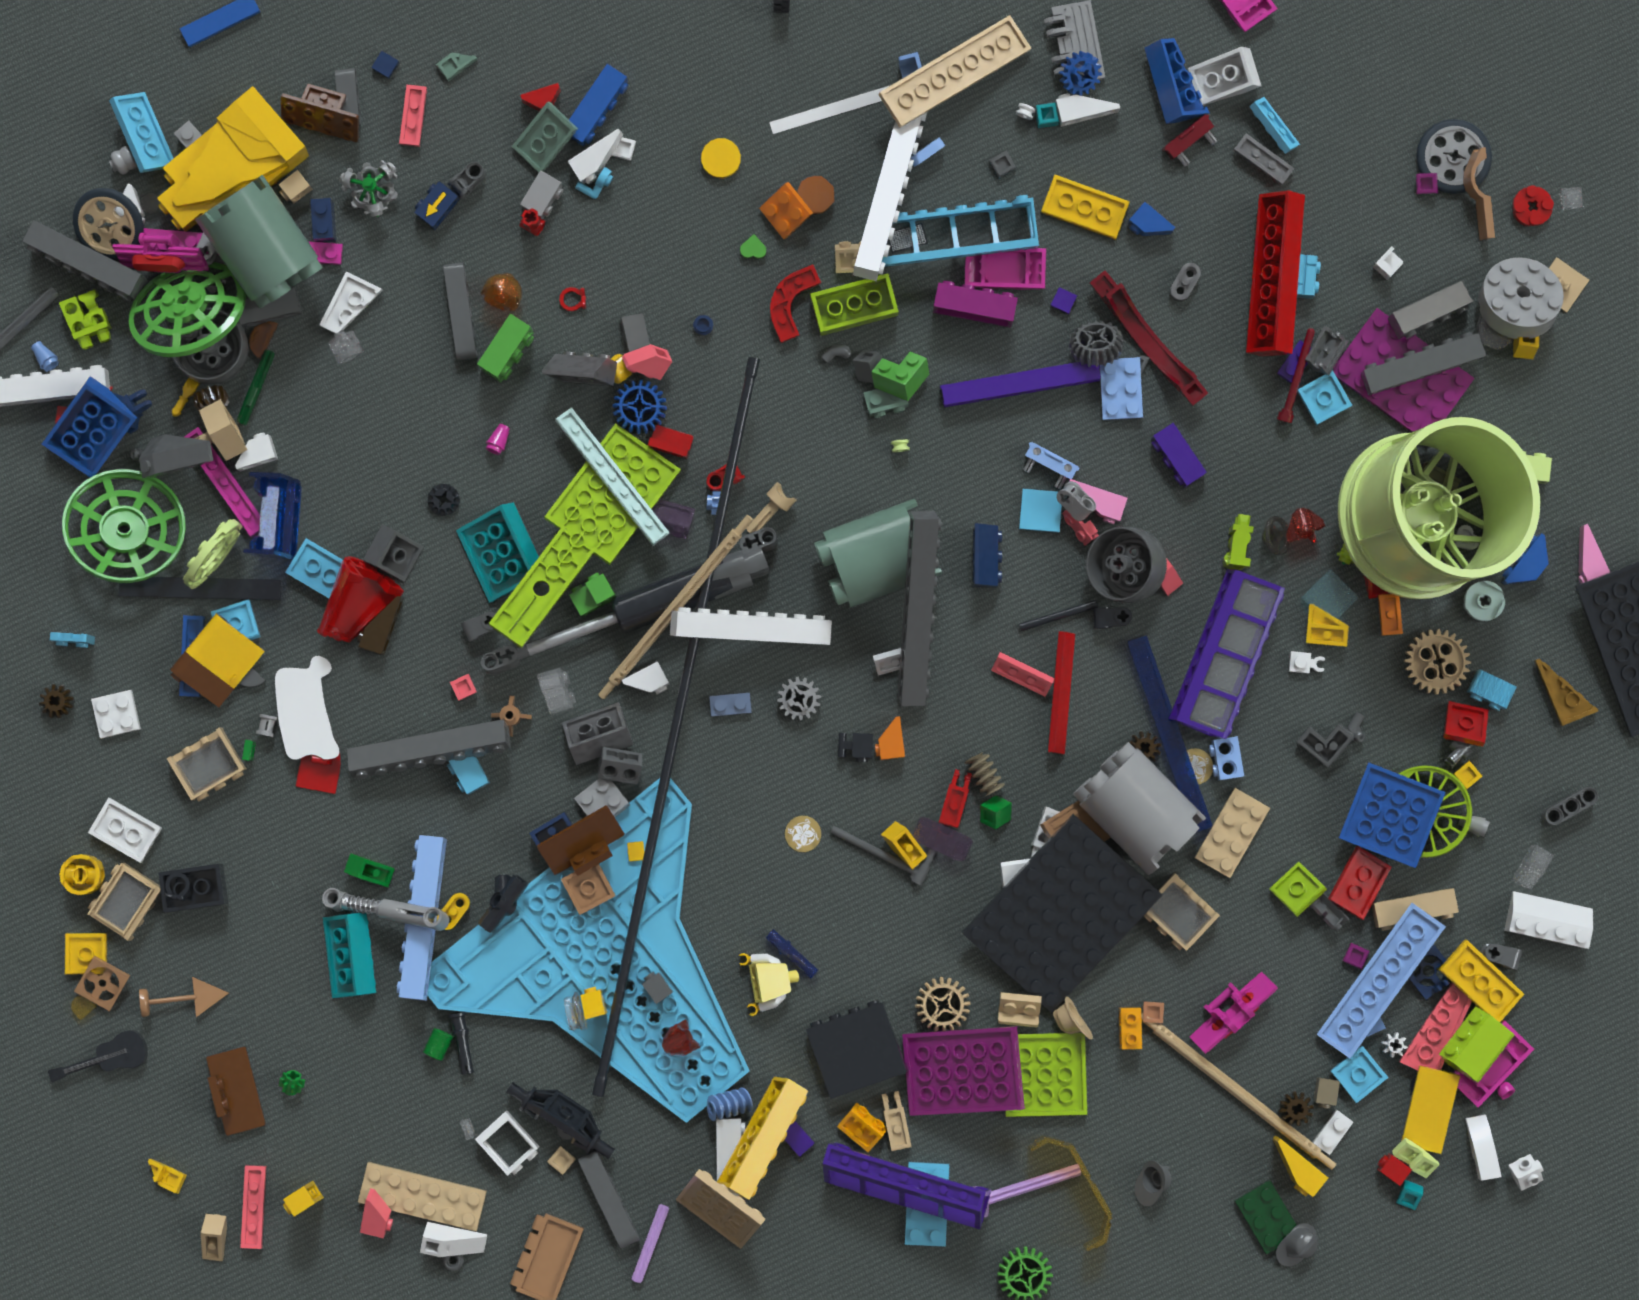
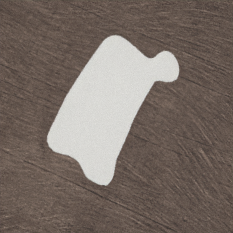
M321 656L313 657L310 667L307 669L282 668L277 671L275 676L279 726L286 754L291 759H300L306 755H316L323 759H332L339 756V747L333 738L321 684V678L329 674L332 668L330 662Z

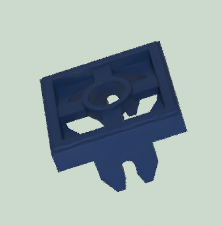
M1434 944L1424 957L1433 956L1437 960L1431 964L1426 963L1422 959L1419 963L1421 966L1420 974L1415 977L1413 971L1408 978L1425 1000L1434 993L1441 991L1442 987L1450 983L1446 976L1443 975L1441 981L1436 976V969L1443 965L1446 959ZM1426 965H1431L1434 969V973L1430 977H1426L1423 974V968ZM1426 978L1431 979L1435 985L1425 986L1419 982Z

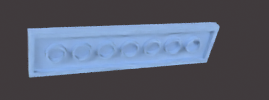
M1411 903L1317 1035L1345 1056L1351 1058L1446 926L1414 903Z

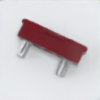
M1205 114L1166 144L1162 151L1166 152L1171 160L1178 157L1184 166L1189 165L1190 161L1183 154L1184 150L1203 135L1211 145L1217 142L1210 132L1214 125L1209 120V115Z

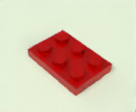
M1356 846L1328 900L1357 918L1364 920L1392 867L1361 847Z

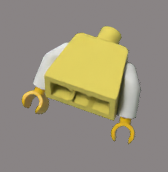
M742 953L739 955L747 957V961L739 963L740 965L746 966L750 964L749 970L755 1003H750L747 1008L754 1006L756 1009L755 1012L749 1014L750 1016L756 1015L759 1010L763 1012L776 1008L786 998V994L791 992L790 983L799 981L797 970L788 971L785 963H781L778 958L769 954H752L749 956Z

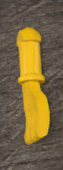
M189 378L187 379L182 389V396H179L178 402L172 408V415L174 417L181 414L183 407L188 402V398L195 393L200 383Z

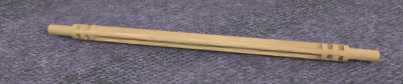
M746 515L740 524L730 531L609 677V682L598 694L602 699H605L612 689L622 682L671 623V612L678 611L679 607L686 605L740 540L741 534L753 521L749 515Z
M1143 1022L1153 1030L1155 1035L1313 1159L1317 1158L1331 1170L1336 1166L1334 1161L1321 1152L1322 1149L1161 1023Z

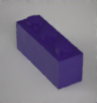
M1174 423L1151 438L1153 440L1151 442L1156 452L1160 451L1162 453L1164 464L1168 469L1172 468L1176 474L1174 479L1180 486L1183 485L1186 488L1207 473Z

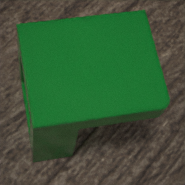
M994 796L981 804L980 822L993 829L999 828L1011 820L1012 803L999 796Z

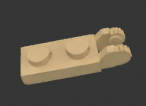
M899 1091L894 1092V1099L897 1104V1108L889 1109L888 1096L882 1094L891 1151L910 1148L911 1142Z

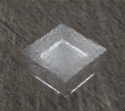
M470 1118L461 1120L460 1124L466 1141L474 1138L476 1134Z

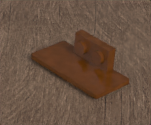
M307 84L302 98L282 93L281 119L284 122L301 126L308 130L322 132L326 135L343 138L347 141L358 142L359 115L342 110L346 101V94Z
M605 805L537 845V848L554 875L572 866L577 876L612 857L613 855L608 845L624 836L625 833L609 807Z
M246 1047L208 1056L206 1060L211 1077L207 1079L217 1118H222L226 1135L266 1125Z

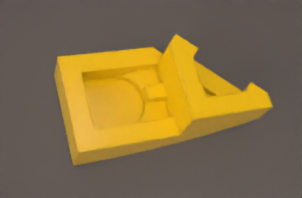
M149 1159L148 1164L151 1165L154 1182L175 1194H179L187 1175L156 1160Z

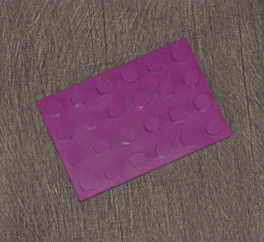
M1376 308L1335 364L1333 372L1337 379L1411 433L1446 419L1475 379L1460 367L1368 396L1361 376L1365 366L1376 363L1378 366L1384 364L1385 359L1391 357L1400 359L1404 357V353L1413 350L1415 353L1423 351V347L1428 346L1427 343L1417 336L1409 339L1404 337L1398 340L1388 321L1389 316Z
M1017 1026L902 1034L904 1059L909 1069L906 1072L910 1116L1025 1109Z

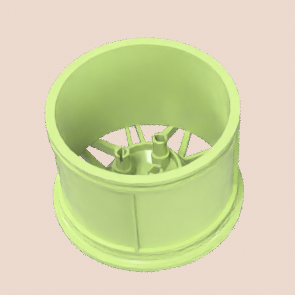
M1467 417L1443 419L1412 433L1392 435L1370 445L1354 460L1348 469L1341 485L1338 500V521L1341 536L1355 565L1371 582L1381 589L1409 599L1440 597L1453 592L1468 581L1495 574L1509 567L1529 546L1537 529L1540 514V493L1537 478L1529 459L1520 446L1508 434L1496 426L1482 420ZM1417 445L1438 449L1422 470ZM1444 453H1446L1451 458L1442 485L1431 479L1429 474ZM1410 454L1413 462L1415 476L1412 475L1409 461ZM1459 463L1468 472L1474 483L1451 491L1457 464ZM1401 483L1406 489L1403 494H1400ZM1474 486L1478 489V492L1463 500L1457 494ZM1480 495L1484 521L1458 506ZM1457 517L1483 529L1482 537L1454 534ZM1424 542L1429 543L1431 555L1421 546ZM1454 542L1480 543L1476 554L1469 564ZM1445 544H1446L1447 547L1450 549V551L1452 552V554H1453L1454 557L1457 559V561L1459 562V564L1462 566L1463 569H1461V568L1457 565V563L1452 559V557H1451V556L1449 555V553L1446 551V549L1444 548V547H1445ZM1441 557L1445 560L1447 564L1441 562Z

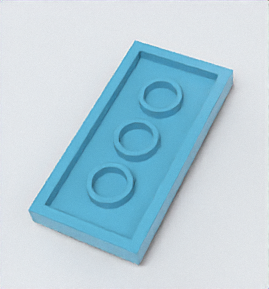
M145 92L115 96L109 100L140 173L163 169L166 164L174 159Z
M908 1162L909 1168L949 1180V1164ZM906 1207L905 1245L946 1247L947 1219Z

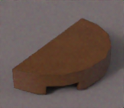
M271 321L255 326L250 334V348L253 354L260 360L278 327V323Z

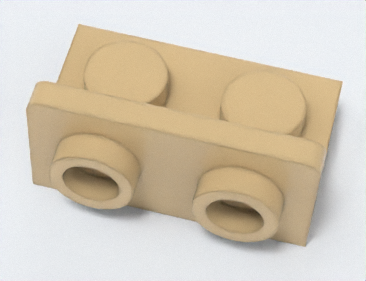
M843 241L835 245L836 273L854 272L861 241L859 244Z
M1001 992L998 1023L1038 1027L1042 996Z

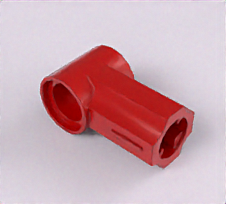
M535 209L524 210L519 226L538 236L546 221L539 217L538 211Z

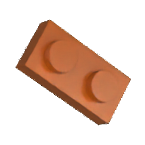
M1394 594L1378 595L1381 635L1403 634L1400 597Z

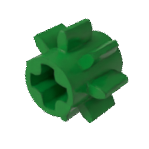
M290 1070L286 1073L283 1072L278 1086L283 1087L282 1092L292 1096L301 1093L305 1080L301 1079V1073Z

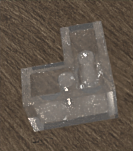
M557 668L537 674L540 688L551 716L575 709L573 704L577 702L574 692H570L568 684H571L568 672Z

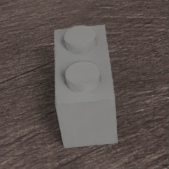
M540 170L520 203L521 208L524 210L535 209L538 211L541 219L545 216L548 217L553 209L552 203L555 199L558 200L563 193L562 183Z

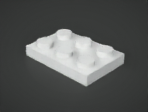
M108 798L88 833L142 863L162 827L117 801Z

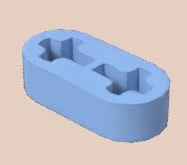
M940 137L919 150L916 155L911 156V160H914V167L945 146Z

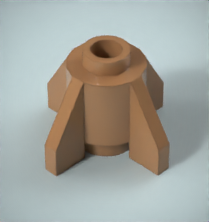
M510 696L508 705L504 706L500 713H491V718L504 719L509 726L510 737H513V726L520 723L521 719H532V715L521 714L520 710L514 706L515 696ZM512 712L513 718L508 719L506 717V714Z

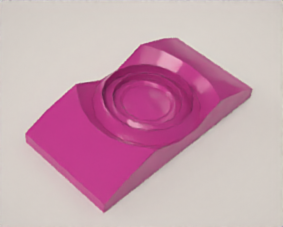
M1220 0L1230 17L1244 32L1278 9L1272 0Z
M1046 248L968 256L965 259V285L982 289H1045Z
M1505 1020L1501 1024L1514 1034V1037L1482 1079L1477 1083L1457 1070L1453 1072L1460 1075L1457 1088L1476 1107H1479L1534 1050Z

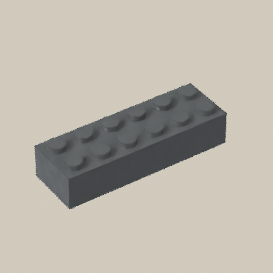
M33 220L23 239V242L28 245L26 249L30 250L33 254L41 258L45 255L44 258L59 267L63 264L62 267L74 275L81 273L80 276L92 284L98 282V285L112 294L116 291L115 294L128 302L135 300L149 282L140 273Z

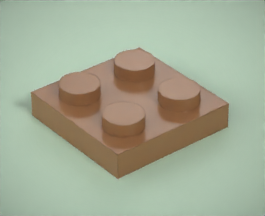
M599 864L579 876L573 872L561 879L579 915L616 896Z

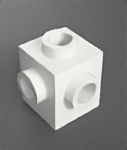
M1531 1154L1509 1164L1511 1175L1521 1191L1543 1181L1541 1174L1544 1171L1538 1160L1535 1161Z

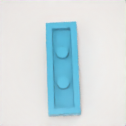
M1265 97L1249 106L1254 116L1261 121L1267 133L1277 142V146L1285 154L1300 145Z

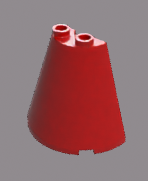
M345 557L341 562L317 632L324 637L330 636L337 641L342 640L350 643L394 598L401 596L404 590L389 576L386 575L384 577L382 573H379L377 571L378 568L355 557Z

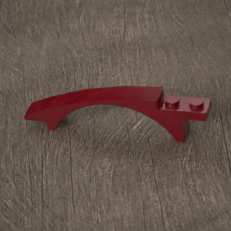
M1106 270L1089 283L1134 342L1192 406L1208 394L1207 390L1196 378L1195 373L1177 359L1152 331L1136 309L1122 283L1117 285Z

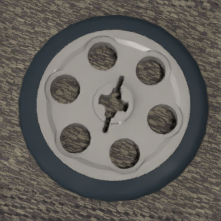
M1450 119L1434 124L1421 137L1417 147L1416 158L1420 173H1437L1438 190L1452 194L1467 192L1463 183V168L1468 164L1471 156L1468 153V148L1471 146H1475L1478 149L1486 147L1487 158L1480 162L1475 171V183L1478 186L1488 175L1492 162L1491 146L1487 137L1475 125L1464 120ZM1457 132L1464 135V141L1461 143L1454 140V134ZM1438 137L1443 138L1445 141V146L1442 148L1435 145L1434 141ZM1457 152L1456 156H1458L1459 158H1457L1455 161H1452V157L1448 154ZM1435 156L1440 159L1438 167L1430 164L1431 157ZM1445 171H1452L1455 175L1454 180H1446L1444 177Z

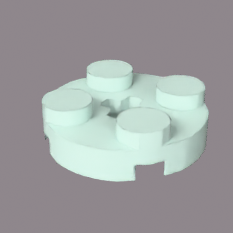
M1491 581L1477 582L1471 585L1464 595V609L1475 620L1490 621L1498 617L1505 607L1503 591L1497 584ZM1485 596H1487V601L1490 603L1489 605L1485 604L1484 606H1482L1481 601H1479L1480 597L1484 598Z

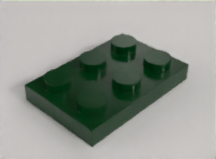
M1270 1180L1234 1200L1266 1254L1277 1249L1280 1242L1296 1226L1295 1221Z

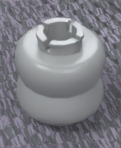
M123 146L120 150L111 153L112 160H109V163L114 172L118 171L124 175L138 167L129 146Z

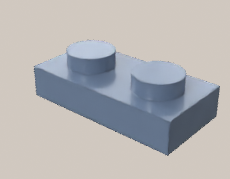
M750 693L709 696L711 717L752 713Z

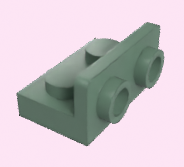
M879 389L863 393L869 417L881 418L886 416V412L893 411L894 414L905 411V408L909 405L908 401Z

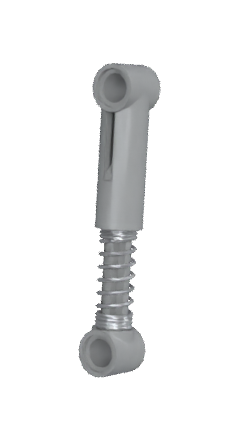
M336 888L327 889L322 896L323 904L337 912L352 910L367 914L371 913L372 915L376 914L380 919L432 928L436 931L444 930L449 924L447 913L436 907H425L388 899L375 901V899L370 900V898L365 899V897L360 898V896L356 898L355 895H350ZM338 896L337 902L333 904L334 898ZM410 913L422 915L423 917L410 915ZM439 915L438 920L434 923L435 916Z

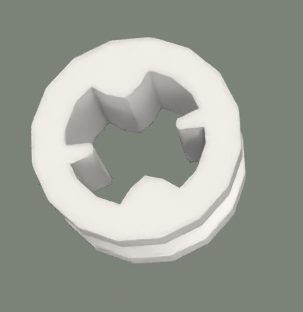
M1019 103L1018 107L1020 109L1016 111V114L1024 119L1032 120V113H1035L1036 109L1027 104Z

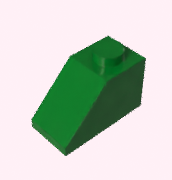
M350 853L344 872L354 877L388 887L395 868Z

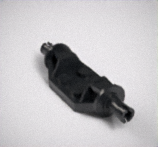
M512 1082L506 1093L521 1102L519 1111H525L535 1120L541 1116L564 1133L572 1136L571 1143L585 1150V1154L594 1149L607 1159L610 1158L616 1148L600 1139L602 1130L598 1129L591 1111L558 1090H536L537 1088L534 1086L531 1091L527 1092L515 1084V1082ZM532 1098L543 1099L546 1101L544 1103H540L532 1100ZM585 1126L591 1133L592 1139L583 1130Z

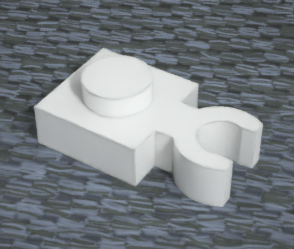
M1291 651L1288 672L1309 674L1310 668L1316 672H1322L1324 668H1318L1316 663L1317 661H1325V658L1319 656L1311 659V653Z

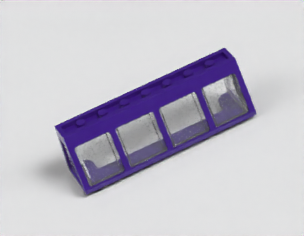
M1227 569L1169 719L1208 736L1227 739V736L1232 732L1234 718L1239 714L1241 700L1247 693L1248 682L1254 675L1255 664L1262 655V646L1269 637L1271 623L1276 619L1278 605L1283 601L1285 588L1236 569Z

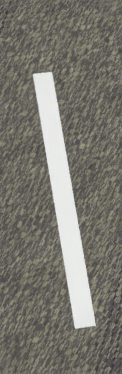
M887 87L769 122L772 132L775 134L880 102L882 100L878 94Z

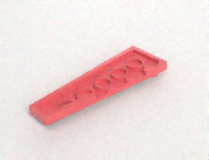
M1452 982L1403 1056H1401L1400 1063L1417 1071L1419 1065L1441 1070L1445 1061L1439 1053L1461 1026L1472 1002Z

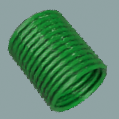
M433 1028L423 1053L442 1061L453 1036Z

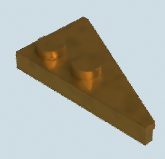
M1540 659L1534 660L1561 726L1598 712V708L1590 704L1582 694L1574 690L1566 680L1550 669V666Z

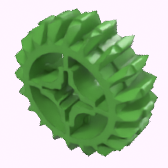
M1024 1246L1023 1253H1020L1019 1247L1015 1248L1016 1255L1009 1251L1008 1254L1011 1258L1008 1259L1005 1256L1002 1258L1006 1265L999 1264V1267L1004 1269V1271L997 1272L998 1276H1004V1278L998 1280L999 1284L1006 1283L1002 1287V1291L1010 1289L1007 1296L1010 1298L1015 1293L1014 1300H1019L1020 1296H1022V1300H1027L1026 1296H1030V1300H1034V1294L1041 1298L1042 1295L1039 1291L1042 1290L1045 1293L1048 1291L1044 1284L1051 1285V1281L1046 1280V1278L1053 1277L1052 1273H1046V1271L1052 1269L1051 1265L1044 1266L1048 1262V1258L1040 1260L1043 1253L1040 1251L1035 1256V1248H1032L1030 1253H1028L1027 1246ZM1023 1258L1036 1261L1040 1267H1027ZM1018 1260V1271L1008 1276L1011 1265ZM1022 1265L1027 1272H1031L1028 1274V1284L1023 1277H1019L1022 1274ZM1042 1273L1040 1282L1032 1289V1278ZM1010 1282H1023L1027 1291L1014 1288Z

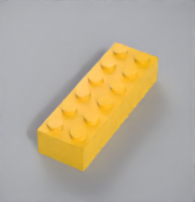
M774 1077L717 1183L724 1184L729 1189V1192L744 1199L750 1200L756 1194L757 1185L760 1179L765 1177L770 1161L776 1157L779 1144L787 1136V1129L796 1120V1113L799 1107L805 1103L808 1090L788 1078Z

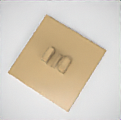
M1556 257L1549 269L1557 276L1562 285L1564 298L1561 310L1567 313L1589 282V279Z

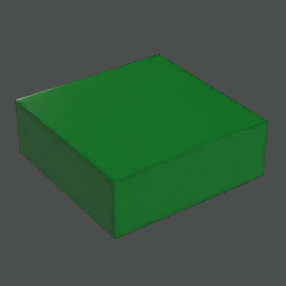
M245 740L242 760L252 761L254 759L256 741Z

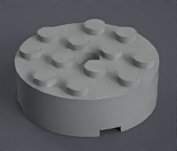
M1510 258L1494 265L1487 273L1478 295L1480 313L1486 323L1498 333L1514 339L1518 337H1529L1531 339L1547 332L1554 324L1564 298L1563 288L1557 276L1542 263L1528 258Z

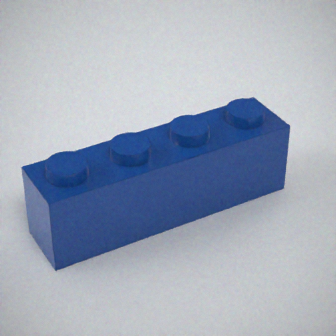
M606 64L569 119L578 128L571 139L583 147L586 143L589 144L595 136L594 131L597 126L601 127L606 120V113L608 110L612 111L617 104L616 98L620 93L624 94L628 88L627 76Z

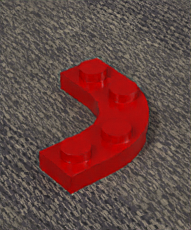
M814 265L805 267L785 277L778 284L772 296L770 314L781 343L800 336L790 309L792 301L798 294L821 284Z

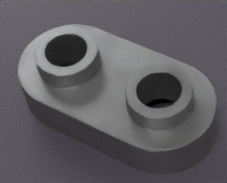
M1187 263L1181 268L1170 288V294L1173 299L1183 301L1188 298L1201 275L1198 265ZM1192 271L1193 277H1188L1186 272ZM1182 288L1183 294H1178L1176 289Z

